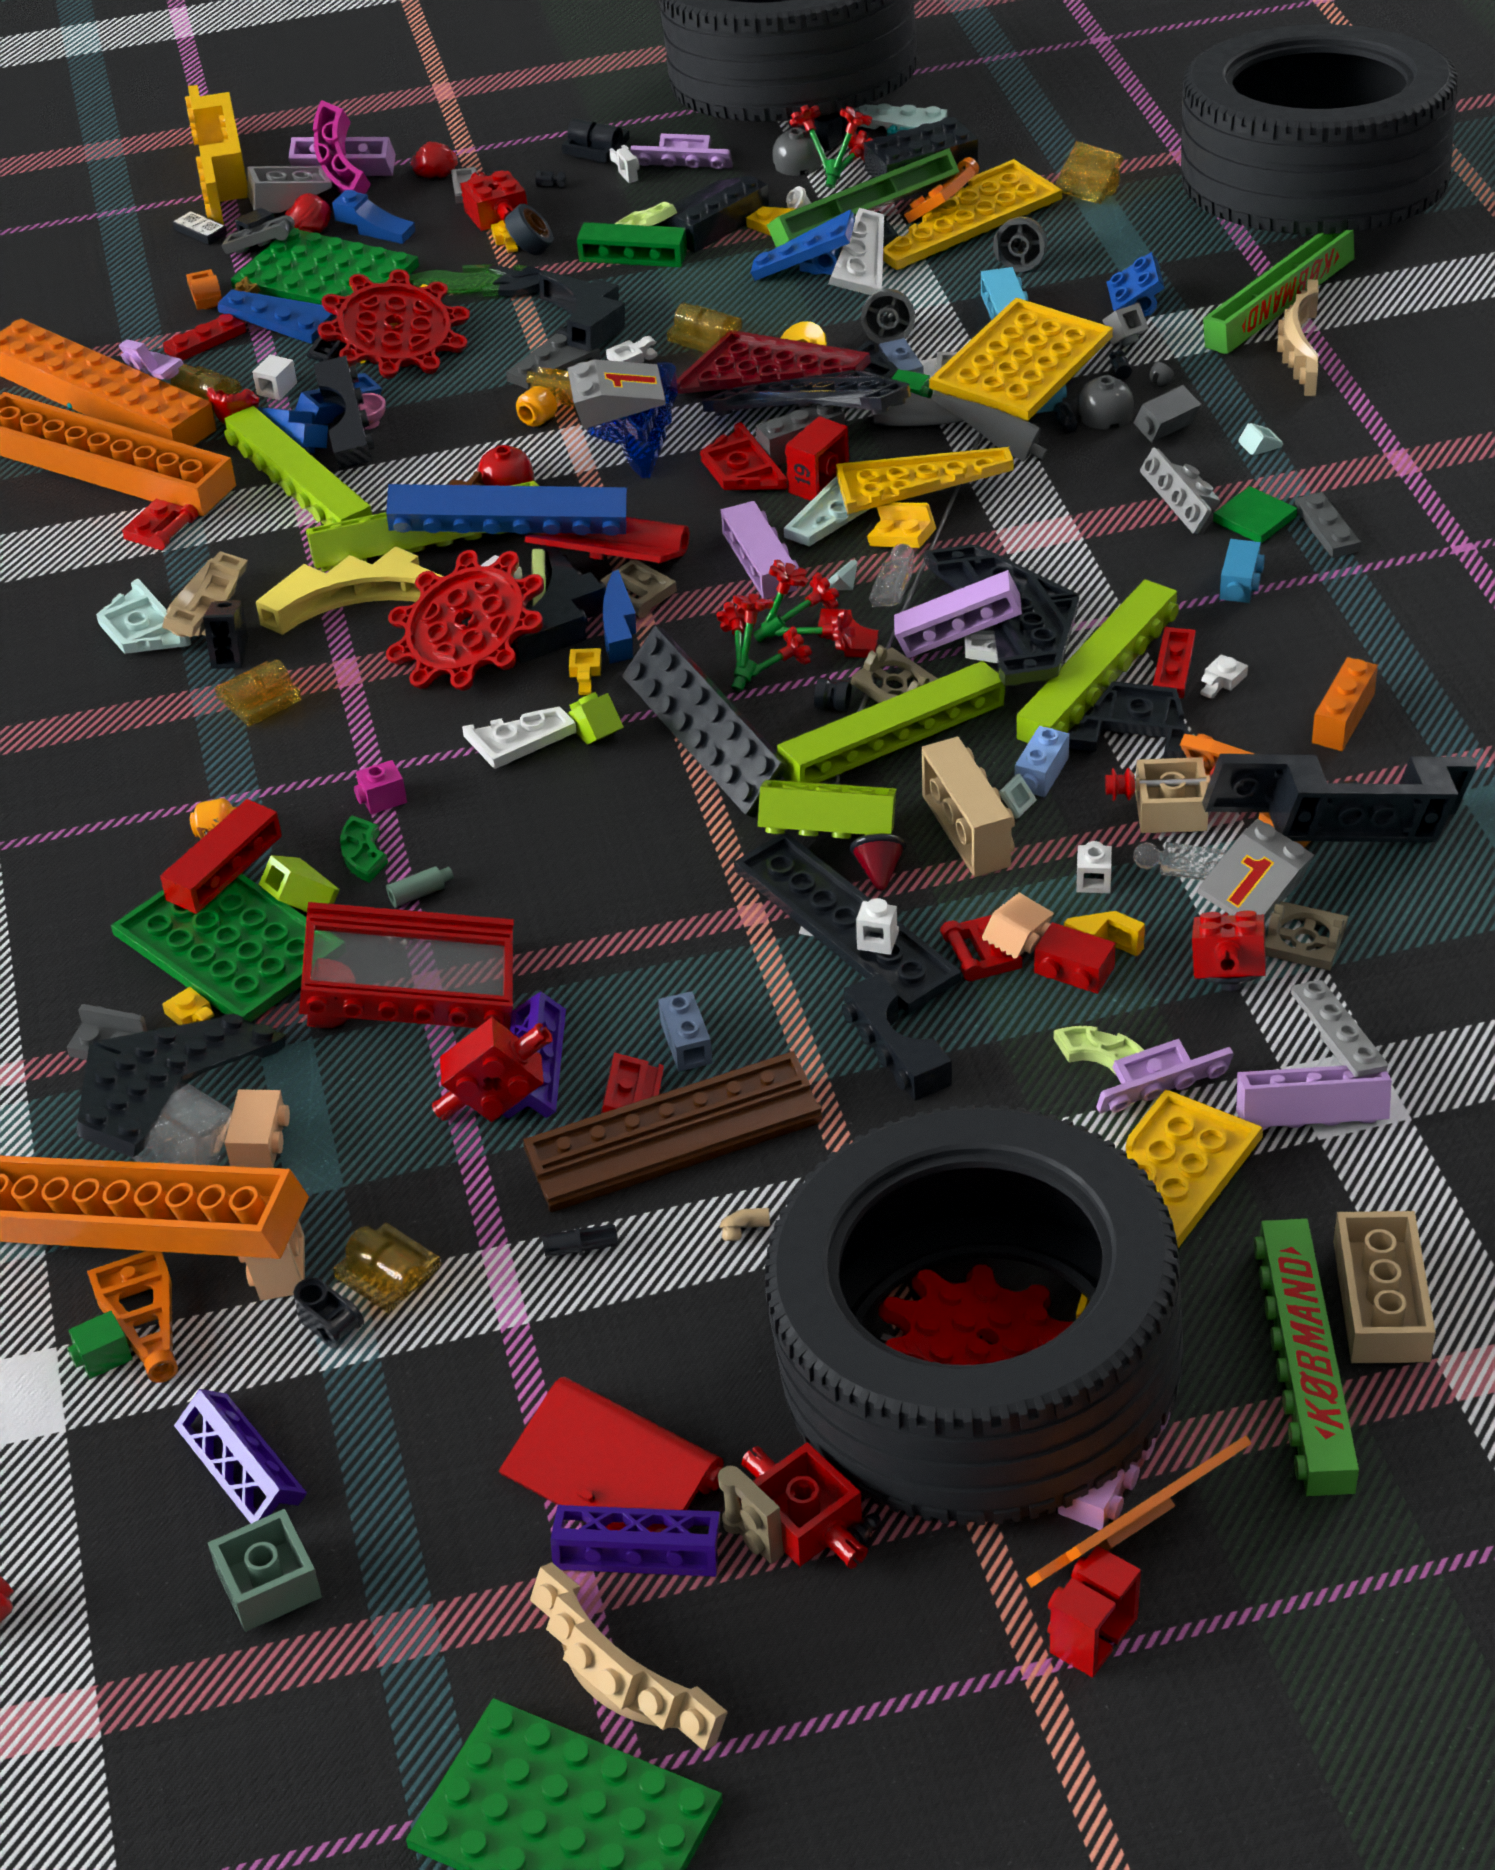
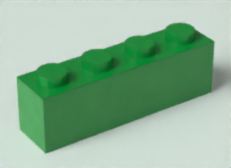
M584 222L577 237L579 262L681 267L687 253L686 228Z

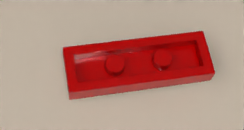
M222 314L217 319L200 324L188 332L175 335L172 339L163 342L164 352L169 356L180 358L182 361L245 333V323L231 314Z
M1164 628L1153 686L1176 688L1179 698H1184L1196 630Z

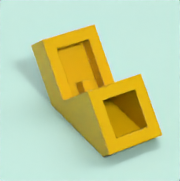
M1117 911L1067 918L1064 922L1066 927L1115 942L1116 948L1132 955L1138 956L1144 949L1145 923Z

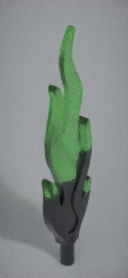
M492 264L463 265V273L431 270L409 275V282L413 283L416 287H420L422 284L429 285L437 281L442 282L448 287L447 293L482 291L483 296H522L540 292L539 274L544 271L524 265H514V270Z

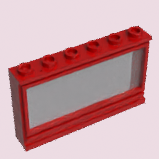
M308 902L299 1014L478 1028L493 1017L509 1030L513 1010L514 919Z

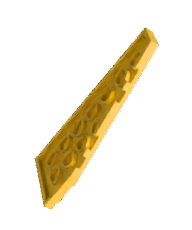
M1015 159L973 176L968 181V185L956 192L954 197L949 198L946 202L926 213L922 217L920 224L914 223L909 227V232L905 236L896 237L883 248V261L895 270L903 269L912 263L924 260L940 251H945L949 247L966 242L970 238L982 233L989 232L991 229L1003 225L1009 219L1028 215L1037 209L1061 200L1062 189Z
M1165 1089L1128 1135L1126 1153L1128 1159H1134L1138 1163V1168L1143 1169L1147 1173L1148 1180H1152L1156 1185L1157 1192L1161 1193L1164 1205H1167L1173 1222L1179 1248L1263 1138V1127ZM1081 1294L1077 1307L1076 1319L1090 1302L1083 1294Z

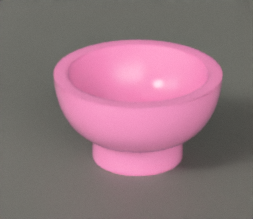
M362 393L364 404L359 406L360 410H366L370 425L365 427V429H372L379 425V420L384 415L386 409V401L381 395Z

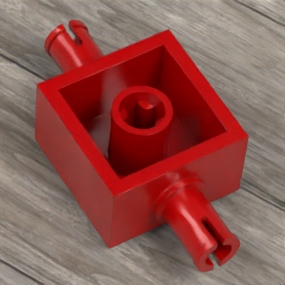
M478 171L479 176L474 172L467 182L460 183L464 210L480 231L491 229V224H497L502 220L505 223L506 216L519 204L527 205L525 189L509 171H496L490 176H486L483 172Z
M1246 910L1237 912L1235 916H1228L1227 912L1222 916L1218 912L1202 913L1200 917H1194L1192 931L1194 979L1266 976L1264 914L1257 915L1255 911Z
M491 1017L441 1055V1085L449 1092L432 1103V1109L438 1118L441 1117L442 1121H447L453 1114L467 1105L492 1123L528 1094L544 1084L542 1056L537 1051L553 1040L546 1026L543 1027L542 1023H537L531 1030L519 1038Z
M808 1442L777 1464L759 1446L752 1448V1451L757 1455L756 1457L750 1450L747 1451L741 1464L756 1477L753 1482L780 1507L783 1551L801 1567L826 1547H829L850 1569L857 1567V1563L852 1560L853 1558L859 1564L863 1562L868 1553L867 1547L846 1530L851 1524L862 1521L861 1492Z

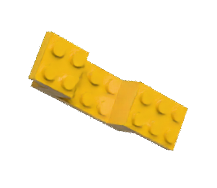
M198 85L188 86L189 96H185L193 142L194 145H199L200 156L196 157L206 215L207 218L224 225L220 202L248 197L246 174L229 92L200 96Z

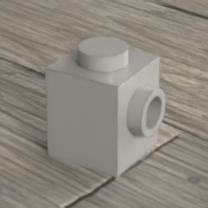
M1139 303L1116 310L1102 320L1104 325L1113 327V337L1110 339L1112 345L1122 342L1123 346L1135 343L1139 340L1138 335L1149 329Z

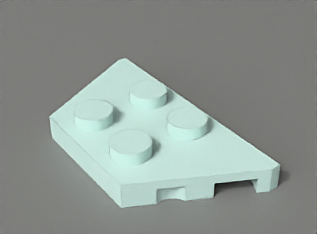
M139 579L131 583L132 590L125 596L119 593L110 605L105 606L96 614L99 625L124 654L191 645L189 636H177L170 630L162 628L167 610Z

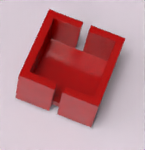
M1098 1545L1088 1558L1081 1557L1072 1571L1070 1581L1064 1588L1059 1586L1049 1600L1048 1609L1051 1610V1619L1047 1632L1050 1634L1049 1653L1093 1678L1113 1652V1645L1099 1638V1634L1118 1645L1138 1618L1141 1569Z

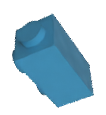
M1230 539L1221 573L1220 600L1250 603L1252 592H1258L1260 577L1265 563V555H1260L1261 542Z

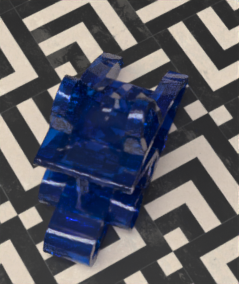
M657 363L666 401L665 405L599 424L602 427L592 426L586 428L587 433L593 437L620 444L627 461L641 478L651 477L659 456L658 454H660L666 438L665 426L672 422V406L678 394L676 367L672 363Z

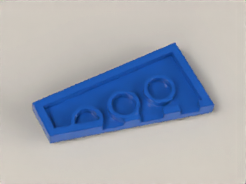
M852 210L846 211L769 252L759 254L753 260L750 271L754 280H759L849 244L855 223V216Z
M232 289L218 302V312L231 314L237 319L310 344L320 336L318 333L319 324L332 321L336 316L325 311L320 304Z

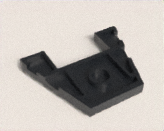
M1113 681L1094 704V710L1089 716L1085 715L1080 721V727L1077 731H1072L1069 734V749L1094 752L1097 751L1102 730L1113 731L1117 734L1146 735L1151 738L1165 737L1167 740L1164 749V759L1187 758L1180 743L1184 734H1189V730L1185 726L1184 713L1176 688Z

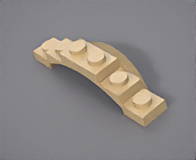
M1307 279V290H1301V294H1296L1295 303L1290 305V309H1285L1284 320H1278L1277 352H1282V363H1288V368H1293V379L1299 380V384H1304V396H1316L1318 376V353L1310 345L1301 329L1302 325L1309 318H1316L1318 280Z
M219 551L214 558L209 559L168 606L162 628L170 630L173 634L181 637L206 636L203 622L205 612L211 602L229 600L235 592L238 579L246 571L248 560Z
M552 1562L540 1567L530 1601L550 1617L546 1630L562 1643L565 1653L563 1660L569 1664L583 1688L597 1701L619 1715L644 1724L658 1726L662 1730L678 1728L704 1751L715 1746L727 1711L698 1686L688 1689L667 1680L622 1652L598 1630L582 1609L577 1599L580 1586Z

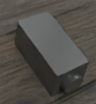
M1182 385L1143 403L1134 424L1152 443L1192 424L1201 403Z

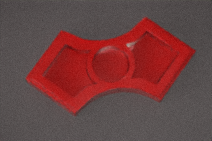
M821 608L818 627H823L824 624H832L833 617H838L839 611L845 609ZM847 610L848 614H850L852 617V611ZM852 617L849 627H855L856 633L855 637H849L852 643L851 649H844L845 657L867 658L870 651L876 653L879 630L865 628L859 625ZM818 634L821 638L835 641L833 637H824L823 634Z

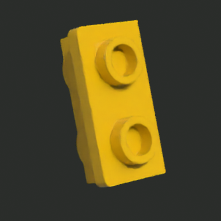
M893 502L878 506L877 510L880 521L867 535L869 545L874 547L920 548L937 529L929 504Z

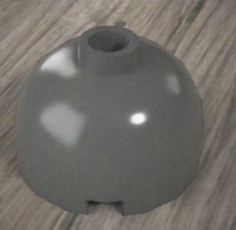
M795 127L786 131L777 138L773 146V165L775 164V169L782 174L800 176V171L808 170V174L818 170L823 164L810 133L808 134L802 128Z
M1020 216L1009 219L999 228L994 236L993 250L996 259L1007 266L1006 268L1013 267L1014 272H1025L1033 269L1041 262L1047 250L1048 240L1045 230L1039 222L1029 217Z
M889 288L878 290L869 296L864 303L861 313V324L868 338L877 344L902 338L906 339L913 330L915 322L913 304L899 290Z
M1104 375L1095 378L1082 388L1077 402V414L1081 416V422L1091 428L1108 430L1110 425L1119 423V427L1125 426L1132 420L1134 415L1132 392L1126 383L1115 377Z

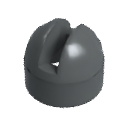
M1155 362L1151 368L1149 379L1153 384L1157 382V386L1161 387L1170 382L1174 376V371L1162 362Z

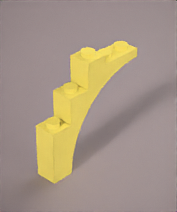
M396 546L374 564L367 563L351 555L327 573L303 564L256 601L260 625L283 635L298 624L314 616L343 606L385 600L416 602L421 593L415 585L416 577L422 572L430 570L419 565L417 555Z

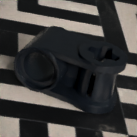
M306 1278L295 1286L293 1293L299 1321L330 1348H336L340 1344V1339L353 1328L359 1329L364 1325V1318L359 1309L350 1300L343 1298L330 1288L324 1281L318 1278Z

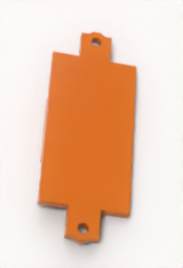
M1247 1435L1243 1436L1027 1577L1026 1581L1032 1588L1097 1545L1107 1551L1174 1508L1175 1504L1171 1500V1496L1251 1445V1441Z

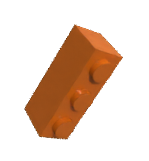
M1346 658L1315 712L1312 743L1339 751L1344 750L1375 694L1378 665L1360 659Z

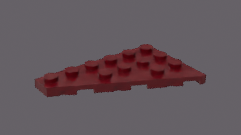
M730 330L672 384L674 393L677 394L724 390L848 370L863 371L871 361L868 352Z

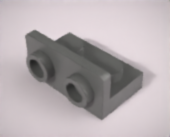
M82 1004L78 1009L82 1023L67 1045L69 1057L87 1060L89 1044L93 1045V1041L146 1032L147 1027L144 1017L135 1013Z

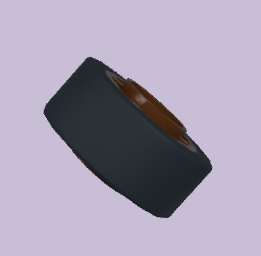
M519 204L506 216L505 225L509 234L529 254L539 255L553 243L554 237L548 223L529 205Z

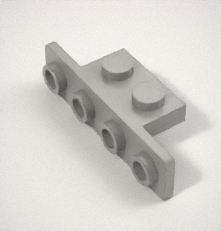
M1158 448L1151 450L1140 469L1142 475L1192 533L1198 534L1212 510H1215L1220 502V499L1213 492V487L1201 479L1199 476L1200 472L1189 464L1180 466L1171 463Z
M1309 981L1291 987L1292 996L1319 1029L1321 1039L1342 1066L1346 1065L1355 1077L1387 1071V1061L1324 981Z

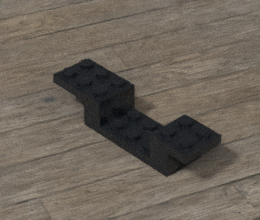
M1220 754L1202 804L1205 812L1269 813L1275 830L1292 841L1437 842L1449 814H1456L1477 765L1473 757L1411 756L1399 784L1327 783L1316 755Z

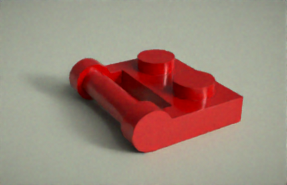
M156 498L122 529L125 540L163 550L169 545L170 539L187 523H192L198 518L199 514L197 509L191 504L180 506Z
M992 915L962 923L952 920L944 923L940 928L943 939L950 943L961 963L960 970L967 981H974L1022 968L1021 955L1013 959L1011 954H1006V951L1001 952L1000 947L995 948L994 944L989 945L988 940L983 941L982 935ZM970 938L981 961L972 957L963 939Z

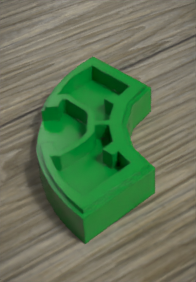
M352 815L344 825L340 836L342 857L346 866L353 874L370 883L388 864L387 854L378 850L375 845V841L380 834L379 825Z

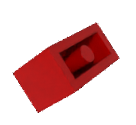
M1052 922L1035 947L1034 973L1098 994L1115 968L1116 943Z

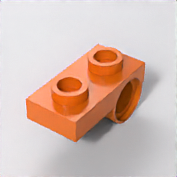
M212 269L186 274L187 283L197 310L212 309L218 306L222 296L217 276L213 274Z

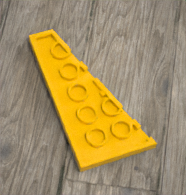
M1009 447L836 464V476L847 515L1014 470V460Z

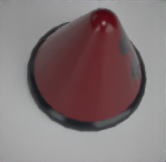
M885 833L869 834L855 839L850 845L851 853L856 856L874 887L878 891L885 890L900 856L906 848L905 840L900 836Z

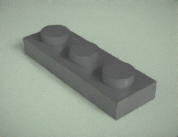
M1323 492L1295 498L1294 507L1297 508L1298 514L1332 558L1360 552L1361 541Z

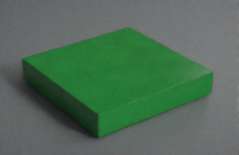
M1249 486L1213 513V522L1262 544L1297 517V508Z

